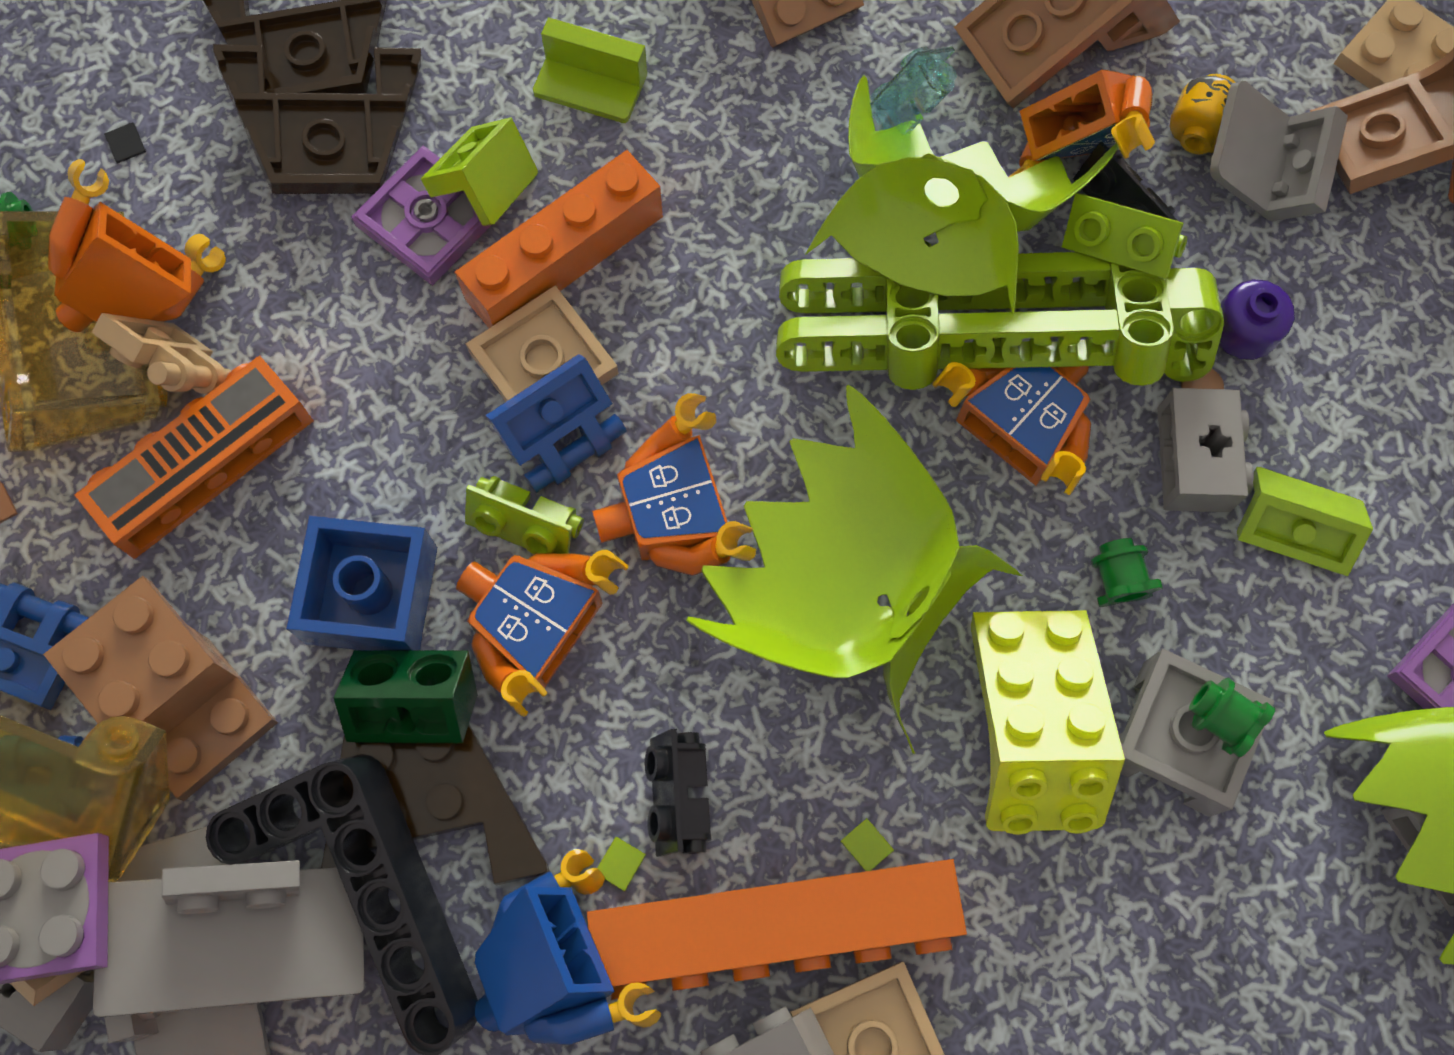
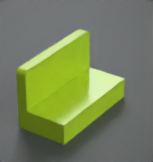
M548 17L541 32L546 59L533 86L534 96L620 123H627L647 77L645 45Z
M512 117L470 127L421 178V181L431 198L464 191L481 224L488 226L497 222L537 176L538 170Z
M1256 467L1253 480L1255 493L1238 526V540L1348 576L1373 531L1364 502L1360 499L1262 467Z

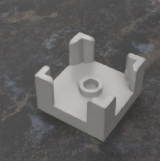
M1161 649L1143 663L1134 687L1137 689L1141 688V691L1124 731L1119 734L1125 758L1120 774L1130 777L1138 772H1142L1186 793L1191 797L1186 798L1183 804L1209 817L1233 810L1264 727L1256 737L1251 749L1240 758L1235 754L1229 755L1222 750L1224 741L1204 728L1200 731L1194 729L1191 724L1195 714L1189 710L1192 699L1206 682L1211 680L1218 684L1225 677L1170 651ZM1235 682L1234 689L1252 702L1256 700L1261 704L1268 702L1273 706L1274 700Z

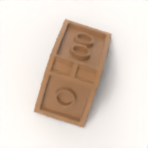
M985 0L954 28L1007 104L1014 109L1097 40L1107 51H1112L1161 36L1177 25L1180 20L1167 0Z

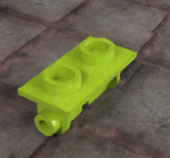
M1076 193L1061 247L1166 279L1168 278L1173 258H1180L1185 250L1187 236L1181 235L1183 222Z
M496 476L491 477L490 480L481 477L475 487L472 485L466 487L465 524L476 528L487 536H496L526 548L532 554L569 553L571 537L575 539L578 537L584 524V518L576 515L575 508L567 507L540 496L533 509L530 510L525 506L530 500L531 492L505 482Z

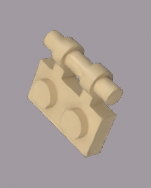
M101 313L91 332L111 346L109 353L118 361L134 368H142L144 364H149L150 366L147 371L149 380L155 385H161L167 391L187 392L193 388L198 393L208 394L222 384L231 372L230 369L224 368L210 357L213 352L211 349L174 323Z

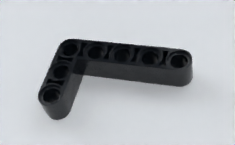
M359 754L324 763L228 807L213 816L206 830L207 847L214 858L221 863L229 865L242 863L267 854L322 830L402 1034L410 1048L422 1055H439L473 1029L477 1023L475 1017L477 996L387 773L380 761L373 756ZM344 774H347L353 783L352 797L348 795L344 788ZM294 798L300 804L301 819L294 812ZM244 823L249 828L250 841L245 835ZM367 831L370 832L376 840V854H374L367 846ZM389 888L396 893L400 900V912L393 908L389 901ZM412 948L421 954L424 961V970L415 964L411 953ZM435 1007L445 1014L448 1020V1028L444 1027L437 1020L434 1011Z

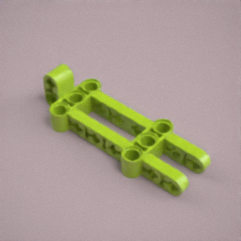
M924 241L928 247L932 246L929 242ZM1078 252L1018 253L1017 279L1023 278L1025 280L1024 283H1017L1015 308L1105 306V310L1014 312V315L1012 312L938 314V310L1011 309L1008 288L1006 286L981 296L946 297L902 286L853 258L802 259L787 264L780 274L779 298L781 304L788 310L796 313L887 311V315L791 318L783 322L778 328L776 357L783 367L799 372L888 370L889 379L896 386L909 390L922 389L930 385L936 379L938 369H945L951 362L961 363L971 369L1113 366L1116 375L1122 381L1131 385L1144 386L1159 381L1164 373L1168 378L1182 382L1194 381L1209 373L1217 355L1224 327V318L1216 279L1211 272L1200 268H1170L1168 278L1165 279ZM1045 277H1051V283L1046 284ZM1080 277L1079 281L1073 282V278ZM827 283H833V289H827ZM852 283H862V287H852ZM799 285H808V289H800ZM1051 337H1057L1058 341L1052 342ZM1030 338V341H1022V339ZM968 339H973V340H974L973 342H969V343H966V342H965V340H968ZM832 341V346H825V342ZM851 342H862V344L853 345ZM797 343H806V346H797Z

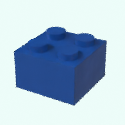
M309 516L286 629L306 645L352 650H420L438 547L427 530L422 527Z

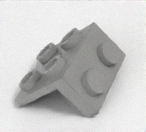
M1239 81L1233 83L1229 88L1214 153L1211 157V177L1269 221L1324 213L1328 205L1348 115L1337 106L1289 117L1248 82Z

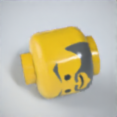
M1210 74L1191 80L1183 88L1171 114L1169 127L1174 138L1180 141L1181 146L1186 151L1198 155L1214 153L1231 84L1236 83L1230 77L1221 74Z

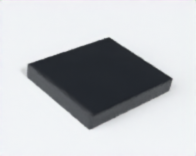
M134 122L104 133L117 164L146 152Z

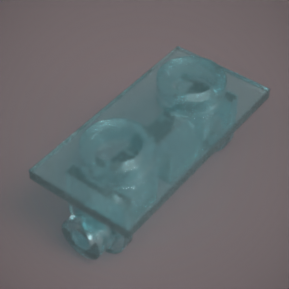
M953 46L930 50L928 47H921L912 51L901 61L900 66L902 69L892 80L881 85L871 94L872 102L870 106L872 117L879 125V130L895 126L902 135L910 134L924 119L915 101L923 114L930 113L954 89V80L957 78V73L950 64L945 62L955 51Z

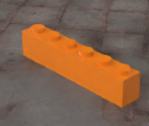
M954 859L587 911L588 929L614 988L611 1000L618 999L623 988L630 983L639 982L647 985L648 981L671 978L672 990L676 991L709 986V972L732 969L734 982L771 977L769 964L793 960L795 973L831 968L830 955L854 951L855 963L859 964L892 959L890 946L914 943L916 955L953 950L951 937L967 935Z

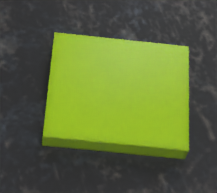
M868 818L840 841L865 871H871L894 851Z
M615 837L597 868L603 873L605 880L625 891L646 854L620 838Z

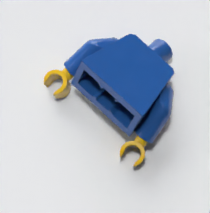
M579 849L569 851L561 862L560 873L553 876L549 871L502 898L491 932L476 951L474 962L485 990V994L476 1002L475 1017L478 1023L488 1031L496 1032L500 1030L505 1035L526 1034L533 1043L570 1045L614 1031L613 1023L625 1019L642 1028L650 1027L660 1019L661 1012L656 1009L645 1011L640 1015H634L633 1005L636 999L642 995H649L655 992L649 986L639 982L630 983L624 987L619 994L617 1002L607 1003L606 998L614 992V988L571 888L573 887L580 894L588 895L598 891L605 881V876L598 868L587 869V871L579 875L583 869L594 863V859L588 852Z

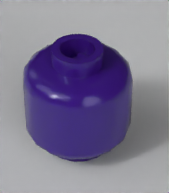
M1252 279L1239 283L1229 291L1221 302L1224 327L1219 346L1227 354L1238 359L1254 360L1267 356L1289 334L1294 323V305L1289 295L1280 286L1267 280Z

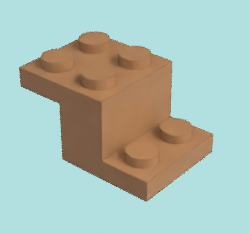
M144 576L137 579L43 654L113 744L141 754L176 799L182 801L188 799L278 723L210 639L188 626L155 585Z

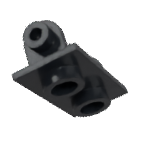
M1100 142L1072 180L1075 182L1086 174L1110 147ZM1117 150L1106 166L1082 188L1087 196L1178 221L1173 216L1175 209L1172 206H1167L1150 187L1146 189L1141 184L1143 179L1123 159L1120 150Z
M670 729L651 738L650 746L645 754V773L647 779L652 782L653 806L649 810L647 820L648 834L651 841L655 842L656 857L682 851V854L706 853V841L712 840L709 798H688L687 789L708 786L706 744L700 743L699 733L697 732L677 734V729Z

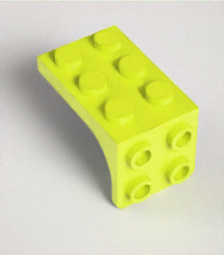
M1087 610L973 612L971 633L990 742V789L985 812L987 828L991 831H1006L1010 834L1019 835L1031 831L1065 830L1069 833L1079 834L1102 827L1105 824L1125 758Z

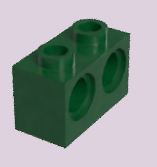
M354 650L333 699L346 742L463 743L478 693L468 650Z

